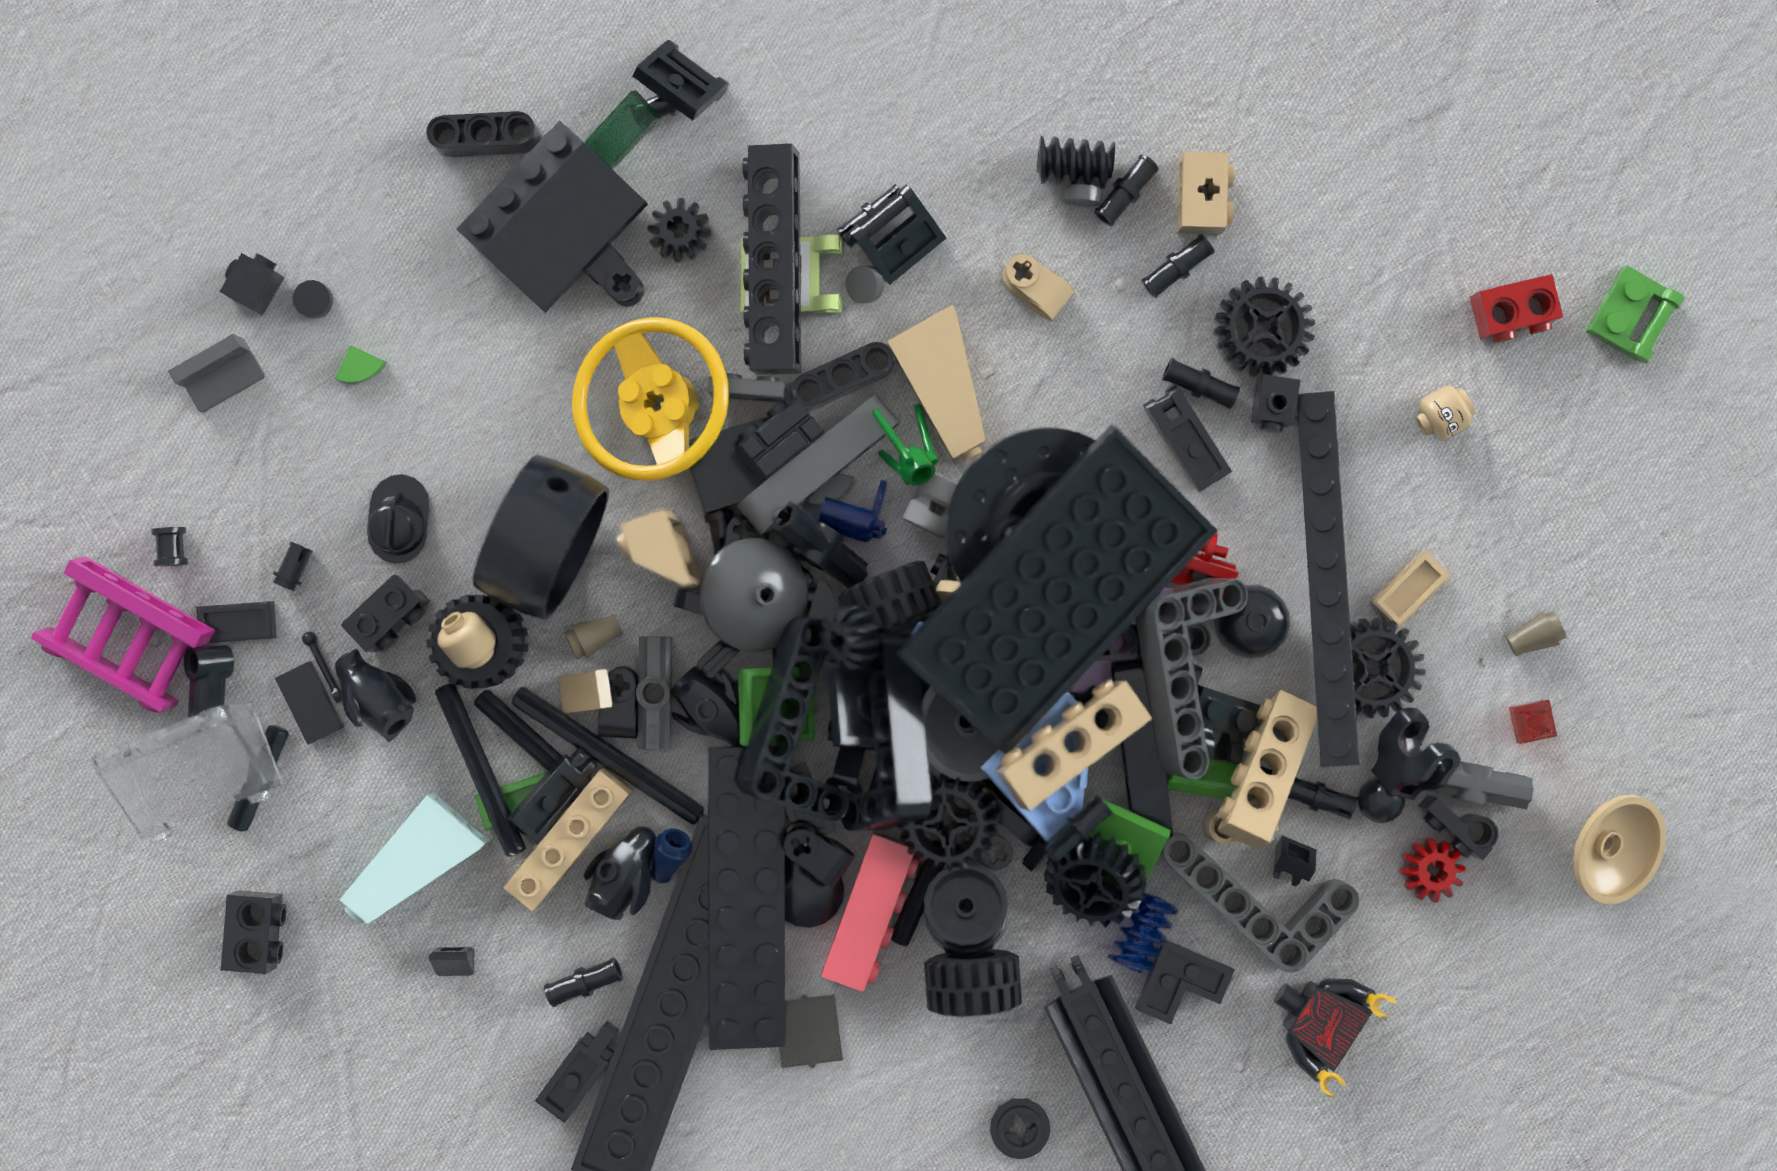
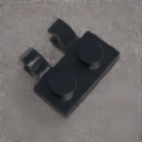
M1197 685L1208 756L1211 755L1214 749V729L1222 732L1214 750V757L1238 765L1241 763L1244 755L1242 739L1247 740L1251 731L1255 730L1258 721L1256 715L1261 705Z

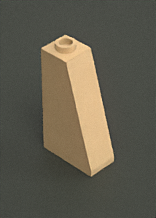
M952 304L889 339L887 346L891 349L897 365L951 461L953 462L960 458L965 463L982 453L979 446L985 443L986 438L957 312Z

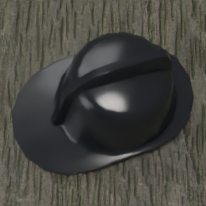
M404 474L389 476L377 485L370 500L367 524L368 543L377 556L384 561L394 564L408 562L415 558L423 549L426 540L429 497L423 484L414 477Z

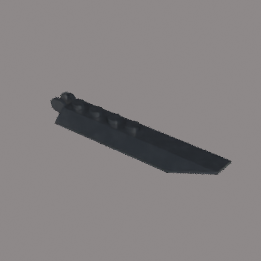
M1076 955L1070 958L1072 961L1071 965L1083 985L1069 991L1062 970L1057 965L1049 968L1062 995L1046 1005L1044 1009L1122 1171H1206L1113 976L1108 975L1090 981L1079 956Z

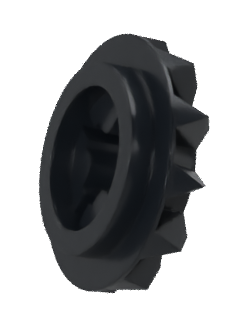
M1011 1098L1004 1104L998 1105L996 1112L991 1118L990 1133L995 1146L1003 1154L1015 1159H1025L1036 1155L1044 1148L1050 1135V1123L1041 1105L1031 1101L1029 1098ZM1018 1113L1023 1123L1031 1124L1030 1127L1025 1129V1142L1021 1141V1137H1018L1016 1131L1010 1132L1009 1130L1010 1127L1015 1125L1014 1119L1016 1118L1014 1114Z

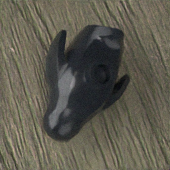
M358 649L345 653L335 662L336 675L340 681L343 707L348 719L356 727H362V722L366 723L384 737L387 742L395 739L412 719L414 708L411 704L416 702V696L412 688L401 677L367 663L360 655Z
M694 666L674 684L671 690V694L689 718L672 712L673 719L691 732L726 741L731 746H744L740 745L739 697L735 686L736 681L724 668L718 672L723 681L722 683L715 677L707 678L699 671L697 666Z
M647 826L636 827L625 838L611 848L602 851L592 860L584 873L586 881L593 877L585 899V906L613 920H621L624 915L623 912L630 904L631 915H635L641 910L648 899L651 889L650 864L657 837L651 828Z

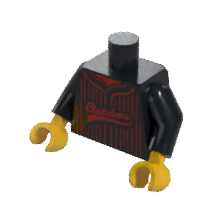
M1325 978L1319 984L1310 981L1302 993L1288 984H1284L1277 992L1274 1003L1289 1012L1282 1025L1288 1030L1286 1043L1296 1064L1314 1081H1320V1088L1327 1096L1336 1098L1328 1091L1329 1082L1331 1080H1338L1344 1087L1346 1084L1338 1074L1333 1072L1341 1063L1372 1013L1379 1017H1391L1381 1012L1379 1007L1381 1001L1386 999L1396 1004V1000L1392 996L1385 994L1375 995L1376 993L1373 989L1352 979Z

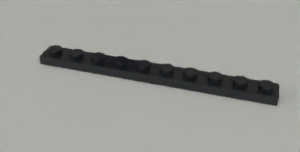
M1335 392L1298 394L1297 412L1320 767L1360 765Z

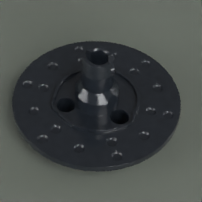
M1040 427L1027 429L1011 434L992 444L970 464L954 490L946 519L945 537L948 557L953 572L960 584L1004 539L1006 530L1009 527L1012 530L1096 441L1095 439L1063 428Z

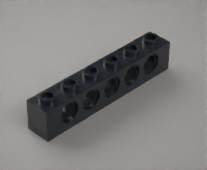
M792 143L749 145L748 157L743 158L742 161L743 177L745 180H748V194L743 196V213L745 217H748V231L743 233V249L745 254H749V269H744L743 272L744 289L749 291V306H745L743 312L745 328H749V343L744 345V361L746 366H749V370L757 375L802 374L800 152ZM769 179H778L776 190L770 194H764V184ZM777 215L779 220L776 228L771 231H764V221L769 216ZM778 252V263L770 269H765L763 264L765 257L769 253ZM772 289H778V301L772 306H765V294ZM772 326H778V339L773 343L766 344L764 340L766 330Z

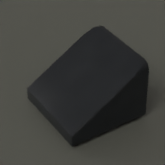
M438 947L429 954V961L438 976H471L475 972L474 948Z

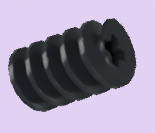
M1040 135L1037 173H1039L1041 184L1046 183L1050 174L1054 175L1056 185L1061 184L1065 175L1069 176L1071 185L1076 184L1079 177L1082 176L1085 185H1091L1094 178H1098L1100 188L1105 189L1113 174L1115 142L1111 143L1106 152L1103 141L1098 140L1091 151L1087 139H1083L1078 149H1076L1074 140L1068 138L1063 148H1061L1059 138L1053 136L1049 146L1046 147L1044 137Z

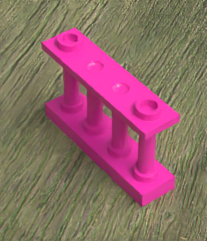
M88 557L70 560L63 574L75 580L76 588L55 629L49 627L35 631L31 639L41 644V649L44 652L55 657H64L138 699V704L148 711L161 713L176 707L179 700L166 693V690L184 657L185 651L188 647L195 648L209 643L215 629ZM97 592L107 598L106 602L109 605L90 643L85 647L68 636L90 593ZM129 610L140 617L141 625L119 666L101 656V653L122 612ZM162 629L172 635L171 639L174 642L153 683L150 684L133 673L155 630Z

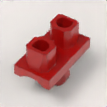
M1216 533L1200 550L1202 553H1197L1175 576L1171 583L1177 585L1190 583L1194 570L1207 574L1205 579H1237L1239 571H1236V564L1212 557L1214 555L1225 559L1229 548L1216 545L1218 534Z

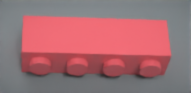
M873 831L824 964L821 977L864 992L867 983L874 985L881 963L875 961L880 947L887 949L894 930L893 927L888 926L893 912L900 914L907 895L906 892L901 891L905 877L913 878L920 858L914 854L909 855L907 849L910 844Z

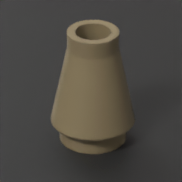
M1542 611L1517 631L1506 636L1507 642L1515 656L1560 645L1559 641L1567 638L1565 630L1554 611L1547 614Z
M614 614L600 619L571 625L572 629L564 632L576 659L583 656L589 658L614 638L623 634Z

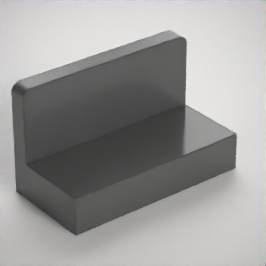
M231 334L168 370L174 383L185 387L194 405L200 412L208 411L265 377L245 339L235 334Z

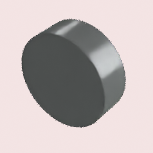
M1068 185L1064 188L1063 202L1075 206H1098L1101 203V190L1092 185Z
M870 265L854 267L846 278V290L850 298L857 303H871L879 299L884 289V280L881 273Z

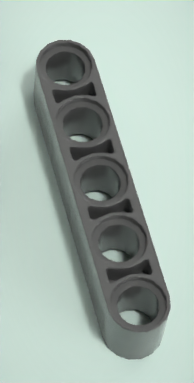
M877 394L867 399L737 505L738 509L761 536L772 529V517L779 507L787 505L790 501L800 506L886 436L872 414L873 409L880 411L892 429L899 425L898 419Z

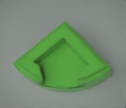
M350 345L335 379L349 384L363 382L378 375L384 369L387 362Z

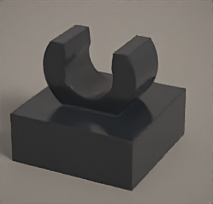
M1282 835L1276 845L1273 878L1278 879L1281 872L1284 871L1292 875L1291 885L1293 886L1299 885L1302 879L1310 882L1316 871L1317 849Z

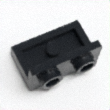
M394 574L346 618L341 626L365 652H377L379 649L385 652L399 639L396 633L406 624L409 626L414 625L426 614L427 611L424 607L430 600L421 590L411 589L399 575Z

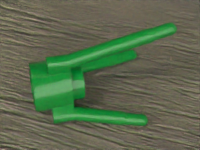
M916 404L914 409L924 450L919 449L917 446L905 448L880 411L873 409V416L900 454L899 463L882 449L878 451V455L901 476L906 485L918 486L928 482L935 474L936 469L934 465L939 462V459L933 451L921 405Z

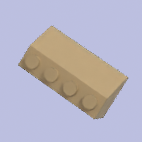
M664 508L620 524L623 533L617 535V539L624 557L632 558L633 562L683 586L700 589L702 578L679 516Z

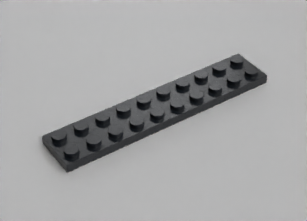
M700 816L690 844L691 853L684 861L571 1167L572 1171H651L708 1016V816Z

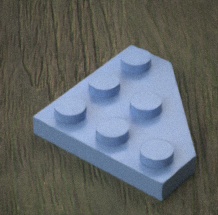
M1068 691L1015 748L1019 747L1022 751L1033 743L1031 736L1048 724L1053 728L1064 720L1061 714L1077 703ZM1070 731L1064 737V747L1069 753L1078 746V737L1073 731ZM998 750L980 768L1044 841L1047 842L1068 823L1066 820L1068 816L1072 818L1083 809L1088 767L1029 811L1020 808L996 774L995 770L1003 765L1000 760L1005 756L1001 750ZM1040 754L1033 761V770L1037 775H1042L1048 768V760L1045 755Z

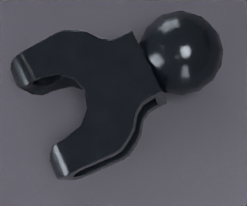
M1410 707L1399 710L1380 733L1378 759L1371 769V772L1376 777L1370 778L1361 786L1357 797L1362 815L1374 823L1393 822L1402 814L1405 798L1414 801L1422 791H1433L1444 787L1460 764V755L1449 744L1432 743L1422 751V742L1430 726L1429 721L1419 709Z

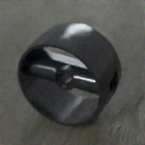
M541 455L533 456L524 465L511 484L491 522L476 561L473 586L491 599L525 615L542 620L549 619L567 595L590 551L607 507L609 488L592 476L558 460Z

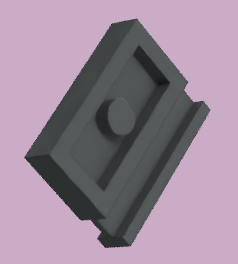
M726 373L729 385V399L777 403L784 400L786 402V385L784 382H779L777 377L757 376V380L742 379V375ZM709 376L707 392L714 398L712 377Z

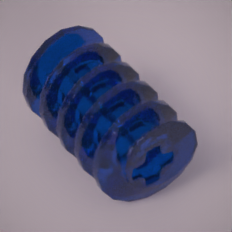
M1145 891L1143 901L1138 906V913H1134L1131 918H1127L1133 923L1132 927L1120 926L1119 928L1127 937L1126 941L1114 940L1113 942L1121 951L1120 955L1108 954L1107 958L1138 973H1143L1142 970L1153 971L1155 964L1148 956L1159 957L1161 953L1153 942L1165 943L1167 937L1159 928L1171 929L1173 923L1165 914L1177 915L1178 909L1169 901Z

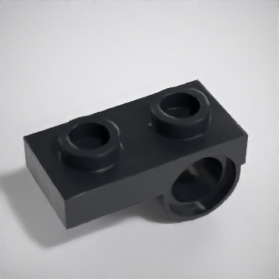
M1427 795L1418 805L1426 813L1422 819L1436 832L1441 833L1444 830L1454 839L1450 845L1466 859L1473 856L1484 860L1493 850L1492 847L1497 842L1499 833L1496 824L1491 819L1473 813L1465 814L1459 818L1438 798ZM1480 822L1483 826V835L1479 840L1473 842L1469 836L1470 828L1473 824Z

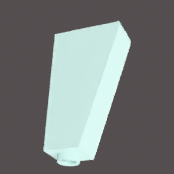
M435 792L426 795L339 900L346 905L344 910L351 918L360 923L365 921L369 924L486 847L491 839Z

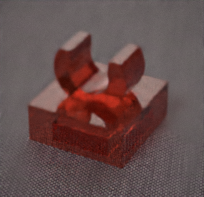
M1544 699L1509 707L1516 743L1523 744L1557 736L1550 700Z

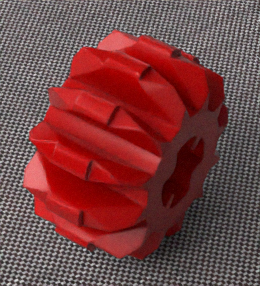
M1428 837L1425 840L1424 847L1418 842H1413L1411 846L1415 855L1412 856L1408 853H1403L1402 859L1410 862L1409 867L1399 869L1401 875L1410 876L1405 881L1404 887L1408 890L1415 889V897L1423 900L1428 895L1430 901L1439 902L1441 893L1448 898L1453 897L1450 885L1453 884L1461 887L1463 881L1455 876L1456 873L1466 871L1464 865L1454 864L1459 860L1461 853L1457 850L1449 851L1450 843L1442 840L1437 845L1434 838ZM1429 864L1439 869L1436 876L1426 871Z

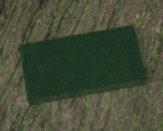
M633 90L586 139L585 143L608 166L614 169L661 118L637 90Z

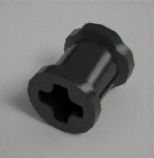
M186 527L151 529V535L156 537L157 559L154 560L155 567L188 565V559L184 557L183 535L186 533Z

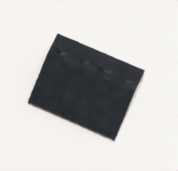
M559 120L456 230L546 313L644 210L648 203L586 143Z

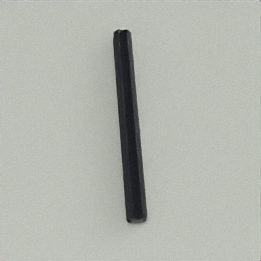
M526 687L518 689L513 696V706L576 748H582L588 756L690 824H695L703 814V805Z

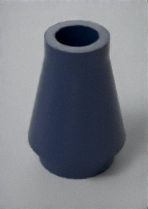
M669 828L656 837L650 874L652 879L658 883H668L673 874L691 853L690 838L682 830Z

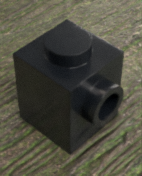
M241 253L238 259H234L229 264L225 273L226 281L220 293L263 316L285 277L274 271L276 263L256 253L252 259Z
M1265 374L1257 378L1251 423L1261 424L1260 430L1275 433H1282L1283 427L1288 428L1294 425L1300 380Z

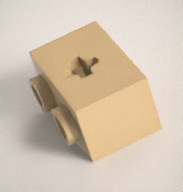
M1185 151L1182 153L1178 161L1177 233L1222 234L1227 228V224H1232L1234 205L1233 201L1227 200L1228 187H1232L1234 183V164H1228L1229 153ZM1203 186H1207L1208 193L1213 194L1209 201H1205V195L1199 193Z

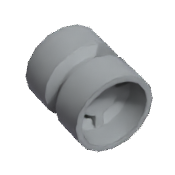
M934 474L928 482L917 486L916 491L919 497L918 499H911L902 519L945 539L948 508L957 485ZM930 503L939 506L935 514L928 511Z

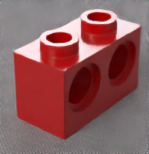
M1553 274L1479 291L1470 297L1480 340L1493 337L1494 343L1504 342L1516 338V331L1528 328L1530 335L1553 329L1552 322L1563 318ZM1530 298H1535L1540 302L1542 307L1540 315L1530 311L1528 306ZM1494 306L1500 307L1505 312L1506 320L1504 324L1494 320L1492 316Z

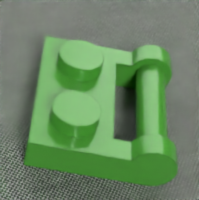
M1625 266L1619 272L1586 332L1634 360L1648 363L1654 353L1651 349L1673 310L1680 308L1685 297L1678 291L1666 288L1633 268ZM1653 298L1659 301L1660 304L1640 340L1636 343L1630 340L1629 336L1649 301Z

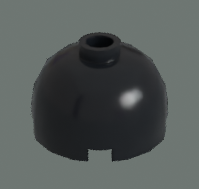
M1258 584L1245 585L1248 591V600L1245 607L1237 613L1215 618V631L1220 643L1232 654L1243 658H1261L1276 651L1285 641L1290 628L1289 611L1284 600L1272 589Z

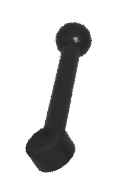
M306 632L302 636V642L310 647L331 689L330 692L336 703L343 701V694L316 644L317 636L313 632Z

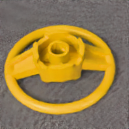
M649 317L622 324L604 335L592 347L578 370L572 392V415L578 437L586 451L599 465L618 476L632 480L651 481L679 474L694 465L707 453L723 427L729 402L727 374L714 346L699 331L683 322L668 318ZM644 333H667L685 340L701 354L710 370L714 389L711 415L704 431L690 448L689 430L691 427L689 425L694 419L695 410H699L697 391L689 379L664 364ZM614 347L626 379L618 387V403L621 418L634 434L648 440L657 465L639 466L615 458L601 446L591 429L587 414L589 384L601 360ZM661 397L664 399V402L659 403L661 409L657 411L654 409V404Z

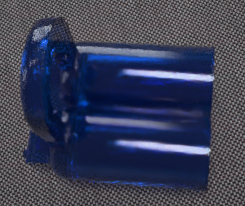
M881 479L872 510L825 497L819 521L828 525L842 536L867 543L872 538L881 539L886 535L887 528H885L884 521L878 520V516L887 489V481Z

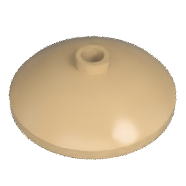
M1621 795L1607 801L1590 815L1577 837L1573 856L1576 881L1580 889L1588 897L1603 904H1617L1634 897L1650 882L1661 863L1666 844V826L1657 806L1637 795Z

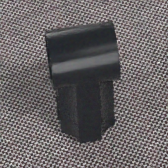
M227 645L188 647L183 659L184 671L190 680L188 718L202 721H219L220 718H224L226 678L232 675L234 669L233 652Z

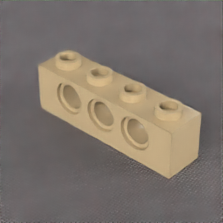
M1111 679L1104 681L1092 691L1094 697L1084 705L1081 702H1077L1061 714L1064 720L1053 728L1050 724L1044 726L1031 736L1033 743L1021 751L1017 747L1001 758L1000 761L1003 765L995 770V772L1021 809L1032 810L1152 719L1126 681L1112 682ZM1102 708L1108 714V723L1106 727L1100 730L1095 725L1094 716ZM1073 731L1078 737V746L1069 753L1064 747V737L1067 733ZM1043 754L1048 760V768L1042 775H1037L1033 770V761L1038 755Z
M1281 689L1270 699L1265 698L1262 701L1256 718L1261 720L1257 731H1251L1243 750L1248 752L1244 764H1238L1230 783L1235 785L1231 797L1227 796L1223 800L1217 817L1222 819L1218 832L1257 850L1262 849L1272 840L1317 721V706ZM1273 728L1279 729L1284 734L1285 742L1275 738ZM1260 761H1265L1271 766L1272 775L1262 771ZM1247 794H1252L1258 799L1259 809L1253 808L1248 803Z
M606 767L599 770L503 888L533 912L549 896L634 790Z

